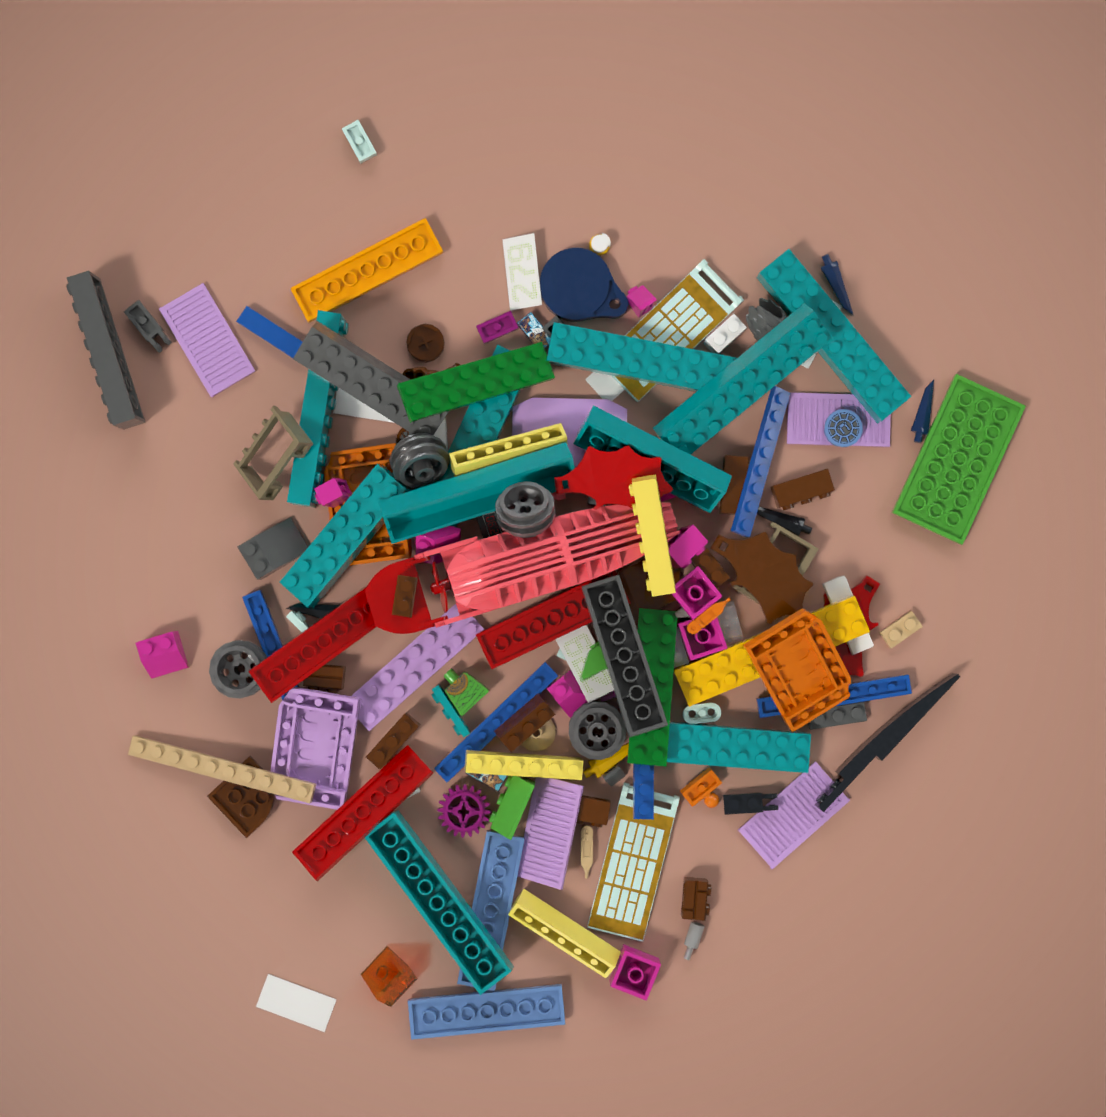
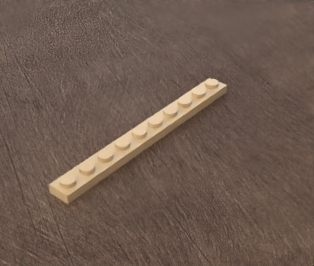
M136 735L132 736L128 755L309 804L312 803L316 783Z

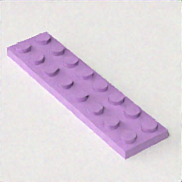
M453 605L441 617L447 615L448 619L459 616L457 605ZM470 617L437 628L426 629L352 695V697L360 698L359 721L370 731L476 637V634L482 632L484 628L474 617Z

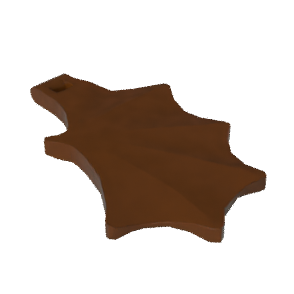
M766 532L745 540L728 539L720 534L717 536L710 549L730 562L737 576L735 581L730 582V584L742 586L758 601L764 613L766 623L771 624L777 618L792 615L803 608L805 594L813 586V582L805 579L798 571L796 555L777 549L770 542ZM723 542L727 544L724 551L719 549Z
M645 557L635 565L621 567L618 574L631 604H629L636 626H638L639 608L660 610L665 605L676 601L672 594L652 597L651 591L647 590L646 579H649L648 572H644L643 569ZM672 567L676 584L680 580V568L675 569Z

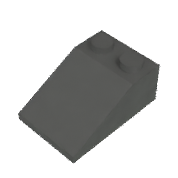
M289 518L237 547L256 579L263 580L299 558L308 548V545L292 519Z

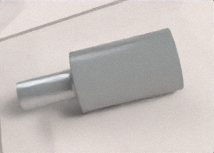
M691 921L684 942L687 946L684 959L690 960L693 949H698L704 925Z

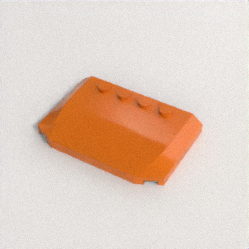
M397 443L331 452L329 464L324 471L325 482L333 478L346 480L353 494L377 464L384 465L393 473L389 459ZM344 503L334 508L328 507L330 520ZM384 523L349 566L411 558V538L392 544Z
M803 608L743 644L747 655L791 732L796 731L850 697L848 688L849 684H851V677L823 622L819 617Z

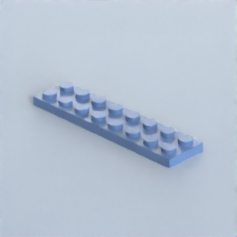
M487 830L472 910L503 951L510 917L508 914L512 906L525 837L513 835L512 840L498 832ZM460 968L457 984L474 987ZM496 984L488 990L495 991Z
M562 984L485 991L481 995L478 992L408 999L411 1040L565 1025Z

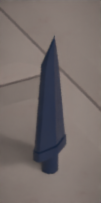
M829 254L822 256L825 266L821 267V270L842 307L853 315L839 264L837 261L832 262Z
M934 380L924 390L913 426L911 427V431L915 432V443H921L923 435L927 436L929 432Z

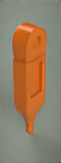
M727 598L725 601L711 605L687 625V631L690 634L698 633L723 612L726 604L731 599Z

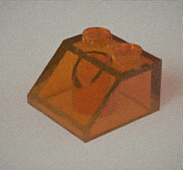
M388 946L361 973L362 978L375 998L389 1007H392L417 980L411 968Z

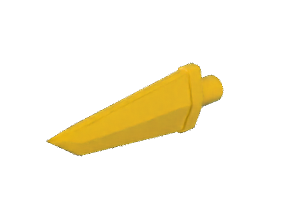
M629 743L622 746L611 757L588 761L591 767L583 771L585 777L588 778L593 774L597 778L601 777L628 755Z

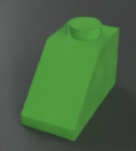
M599 642L590 646L591 650L587 653L579 678L581 682L607 669Z

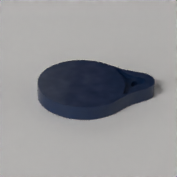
M584 248L564 249L553 255L543 267L540 276L541 297L548 310L559 318L571 322H580L595 318L617 319L626 313L628 299L615 283L607 264L596 253ZM612 300H617L620 303V307L611 309L609 303Z

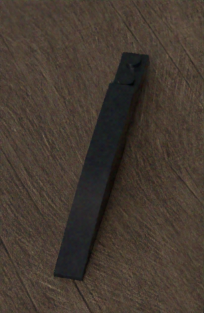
M952 673L908 704L871 735L835 771L840 778H835L829 785L830 789L826 793L822 792L817 797L815 806L822 812H825L875 757L883 761L961 676Z

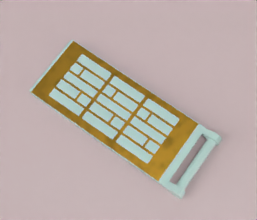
M703 259L625 336L694 349L744 299L741 296L738 297L707 265L708 262ZM701 270L733 301L730 306L698 274ZM612 376L636 402H639L657 385Z
M624 782L588 921V928L643 941L680 796H669L654 792V800L670 803L671 809L654 805V820L633 819V800L626 798L627 793L633 794V786H630V783Z

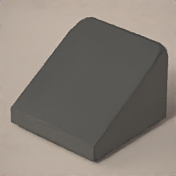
M617 764L603 774V778L610 786H614L626 776Z

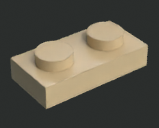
M909 611L879 633L889 648H893L923 626L914 613Z

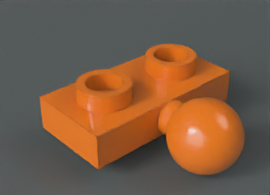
M708 767L682 788L680 792L692 807L704 798L705 805L709 808H714L719 804V797L712 791L722 782L713 770Z

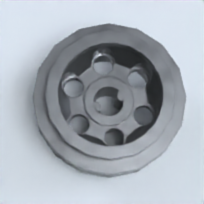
M416 433L400 440L394 447L389 459L394 477L400 483L410 487H424L435 483L445 474L450 463L445 443L440 438L428 433Z
M526 481L510 485L499 495L495 503L498 524L504 531L516 537H534L543 533L552 524L556 516L552 494L548 489L534 482Z
M236 640L225 643L215 651L210 660L209 674L212 684L220 693L230 698L241 699L256 694L261 689L254 679L251 683L247 682V677L251 676L248 671L253 668V662L257 665L266 659L267 655L259 646L250 641ZM242 652L248 654L246 659L241 657ZM229 655H232L234 657V660L232 662H229L227 660V657ZM244 665L245 671L240 673L238 666ZM224 669L229 670L228 676L224 675ZM234 679L239 681L237 687L232 684Z
M592 701L581 705L573 713L569 721V737L572 746L579 754L589 759L602 760L613 756L621 749L626 739V727L622 714L614 706L606 702ZM589 714L594 716L591 722L586 719ZM604 714L608 716V720L605 722L601 720V716ZM581 727H585L587 729L585 734H581L579 732V729ZM597 727L598 729L602 728L603 732L598 736L597 734L593 735L592 730ZM610 727L615 728L616 731L614 734H610L608 732V729ZM590 739L594 742L591 747L586 744ZM607 740L608 744L602 746L601 741Z

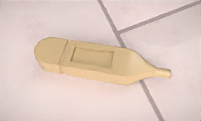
M584 825L581 828V865L587 879L593 864V829L590 825Z

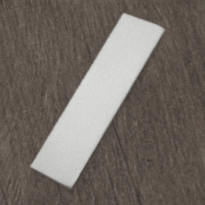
M844 575L822 584L830 604L853 595ZM869 633L847 641L852 655L874 646Z

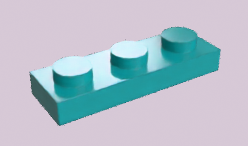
M440 684L432 689L434 693L431 695L437 704L440 702L444 707L442 712L448 720L451 718L455 724L452 727L457 735H462L463 738L471 733L470 729Z

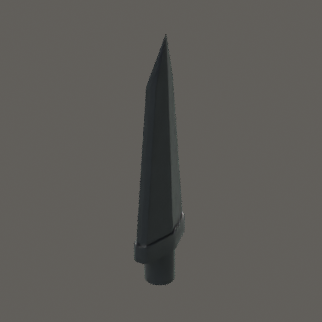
M758 507L757 514L778 524L797 536L800 535V532L810 535L812 527L804 525V518Z
M298 603L286 609L323 618L339 605L317 604L315 607L307 608L304 604Z

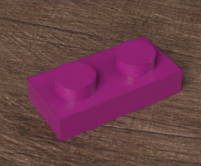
M511 311L476 326L484 344L519 329Z

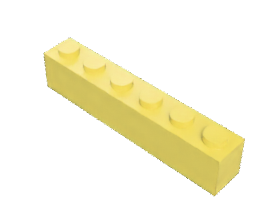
M559 423L449 453L451 469L454 477L554 445L567 443V435L562 424Z
M656 474L632 478L629 490L630 495L635 497V504H632L634 516L638 515L639 523H636L637 534H641L642 542H639L641 554L645 553L646 560L643 561L644 572H648L649 579H646L647 590L651 591L652 597L676 593Z
M466 750L465 772L582 780L583 760L581 757Z
M522 890L508 915L604 978H607L616 967L621 951L527 890Z

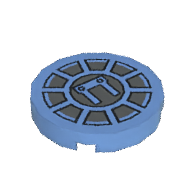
M839 409L831 413L824 425V434L827 440L837 447H849L855 444L863 432L860 417L848 409Z

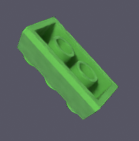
M508 776L504 785L507 787L505 794H500L496 803L500 806L497 812H492L489 822L492 823L490 828L512 840L535 787V781L524 776Z

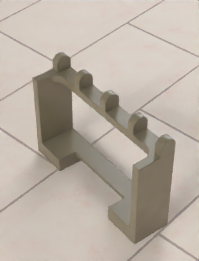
M272 406L271 411L273 415L270 419L262 421L264 428L260 434H253L254 442L249 449L245 447L242 450L244 454L242 460H236L233 463L259 500L275 499L283 487L279 481H276L292 457L304 458L313 445V442L290 412L280 411L277 406ZM279 420L293 438V441L263 482L254 468L248 466V464Z
M771 522L770 526L775 528L770 538L772 544L778 534L781 533L807 549L798 566V571L803 576L819 549L778 524ZM734 585L733 588L759 604L744 587Z

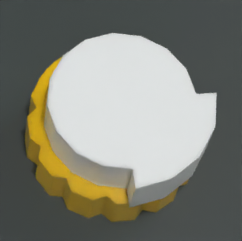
M605 233L593 236L589 242L590 251L598 256H603L610 248V238Z

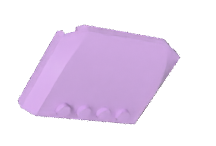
M530 398L513 406L512 436L561 423L567 435L568 448L573 456L576 468L583 459L586 450L574 445L573 442L593 405L627 422V409L609 399Z
M293 687L289 690L278 709L271 772L316 783L312 803L310 804L280 795H275L276 799L336 810L346 802L360 698Z

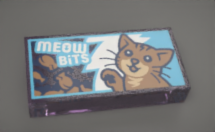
M529 312L517 322L520 330L532 344L542 342L544 349L549 347L551 337L542 329L543 325L532 312Z
M465 772V774L499 792L508 776Z

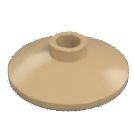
M551 719L538 729L540 731L539 736L532 734L522 745L531 751H542L548 748L553 743L556 734L555 726Z

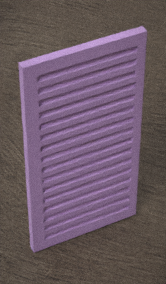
M204 283L159 308L210 397H214L256 372Z
M790 394L787 413V444L832 445L824 434L825 421L831 413L839 409H848L860 417L863 426L860 439L851 446L890 447L891 414L877 424L853 394Z
M816 761L809 766L808 773H801L777 794L778 798L772 799L765 805H778L779 810L756 813L738 829L771 869H774L850 801L842 792L825 812H822L815 806L817 797L822 792L826 793L830 789L829 785L832 782L831 778Z
M536 777L517 877L563 890L584 786L555 778Z

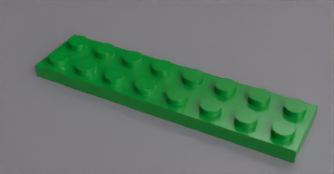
M539 342L398 383L397 388L411 423L551 381L555 376L550 362L547 361V354L543 343Z
M639 608L637 631L668 726L629 738L628 764L667 766L677 617L674 615L676 611Z

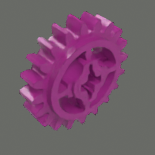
M466 783L463 789L457 784L456 791L450 787V795L447 793L443 794L446 800H439L443 807H439L437 811L443 814L438 816V819L445 820L441 826L448 825L447 832L453 829L454 836L461 832L462 838H464L465 832L472 837L473 830L479 834L478 826L485 828V824L482 821H489L485 814L491 813V810L485 808L490 805V802H484L487 795L480 796L481 789L475 792L474 785L467 789ZM461 796V801L458 805L449 806L454 798ZM468 796L473 798L479 807L471 805ZM464 802H465L466 810H469V811L466 813V815H465V817H464V819H463V815H462L463 813H462V811H459V810L462 809V806L464 805ZM449 814L457 816L460 825L455 823ZM479 815L474 823L467 825L469 817Z

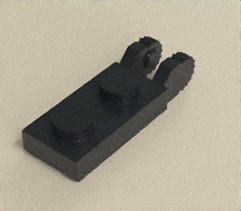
M777 793L723 795L724 814L760 813L763 811L779 810L778 805L763 806L762 799L778 798Z

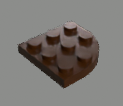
M251 756L241 763L263 769ZM224 780L207 796L245 838H248L267 819L274 802V794Z

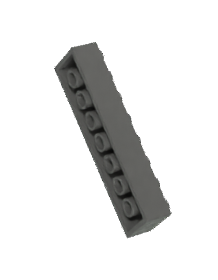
M90 271L67 277L68 284H66V288L74 300L72 307L80 319L78 326L81 332H84L86 338L84 339V345L91 354L89 358L90 364L97 373L95 380L103 392L101 399L103 404L107 405L109 411L107 413L108 421L113 426L123 430L146 423L101 279Z
M318 321L311 327L293 358L298 363L412 434L428 433L434 435L449 412L447 411L410 423L397 388L398 383L410 379Z
M616 575L582 586L583 596L629 738L668 726L620 576Z

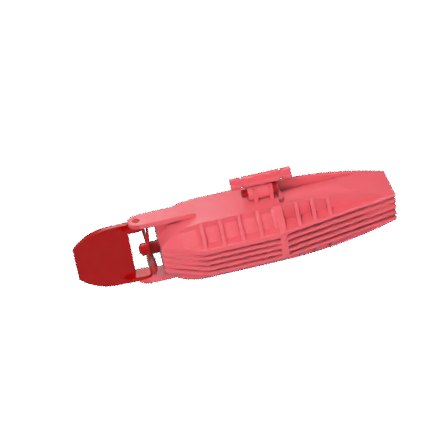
M551 493L554 498V502L555 500L560 501L566 499L565 493ZM661 503L667 541H669L680 532L677 531L678 525L673 509L670 506L671 503ZM623 505L603 506L597 510L591 508L555 516L552 524L543 533L534 537L521 538L513 536L508 532L478 540L476 536L392 563L381 569L370 580L365 589L375 626L395 634L415 633L503 608L605 575L645 555V553L641 554L639 542H642L641 534H637L636 523H639L638 515L634 516L633 509ZM441 553L447 579L439 580L436 562L433 561V571L431 573L435 582L431 583L430 589L434 595L440 594L444 613L448 611L446 591L451 590L459 616L448 619L446 615L431 620L415 565L429 561L430 556ZM398 575L418 578L412 618L392 615Z

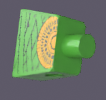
M451 668L444 675V678L451 684L445 689V692L461 716L490 691L466 671L461 676H458Z

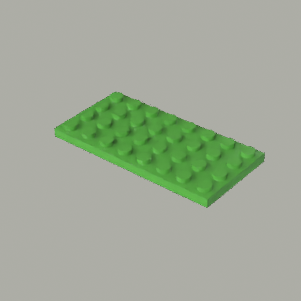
M955 374L891 513L963 545L1026 406Z

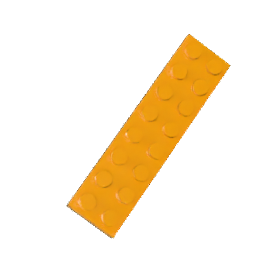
M424 218L290 289L307 322L310 323L317 319L318 310L331 312L444 252L427 219Z

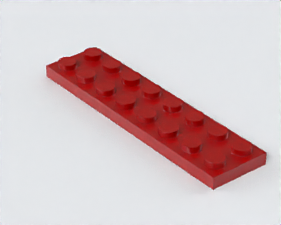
M614 570L589 580L476 634L491 669L493 670L591 623L592 620L583 596L582 586L616 576V571ZM626 594L628 603L631 604V603H630V600H629V598H628V596H627V594Z
M366 587L248 671L271 703L377 627L375 626L366 597Z
M407 745L296 847L292 853L316 881H319L434 773Z

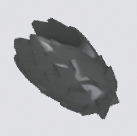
M763 298L759 299V306L757 308L750 306L749 314H746L748 327L757 341L787 318L780 306H777L771 299L767 301Z

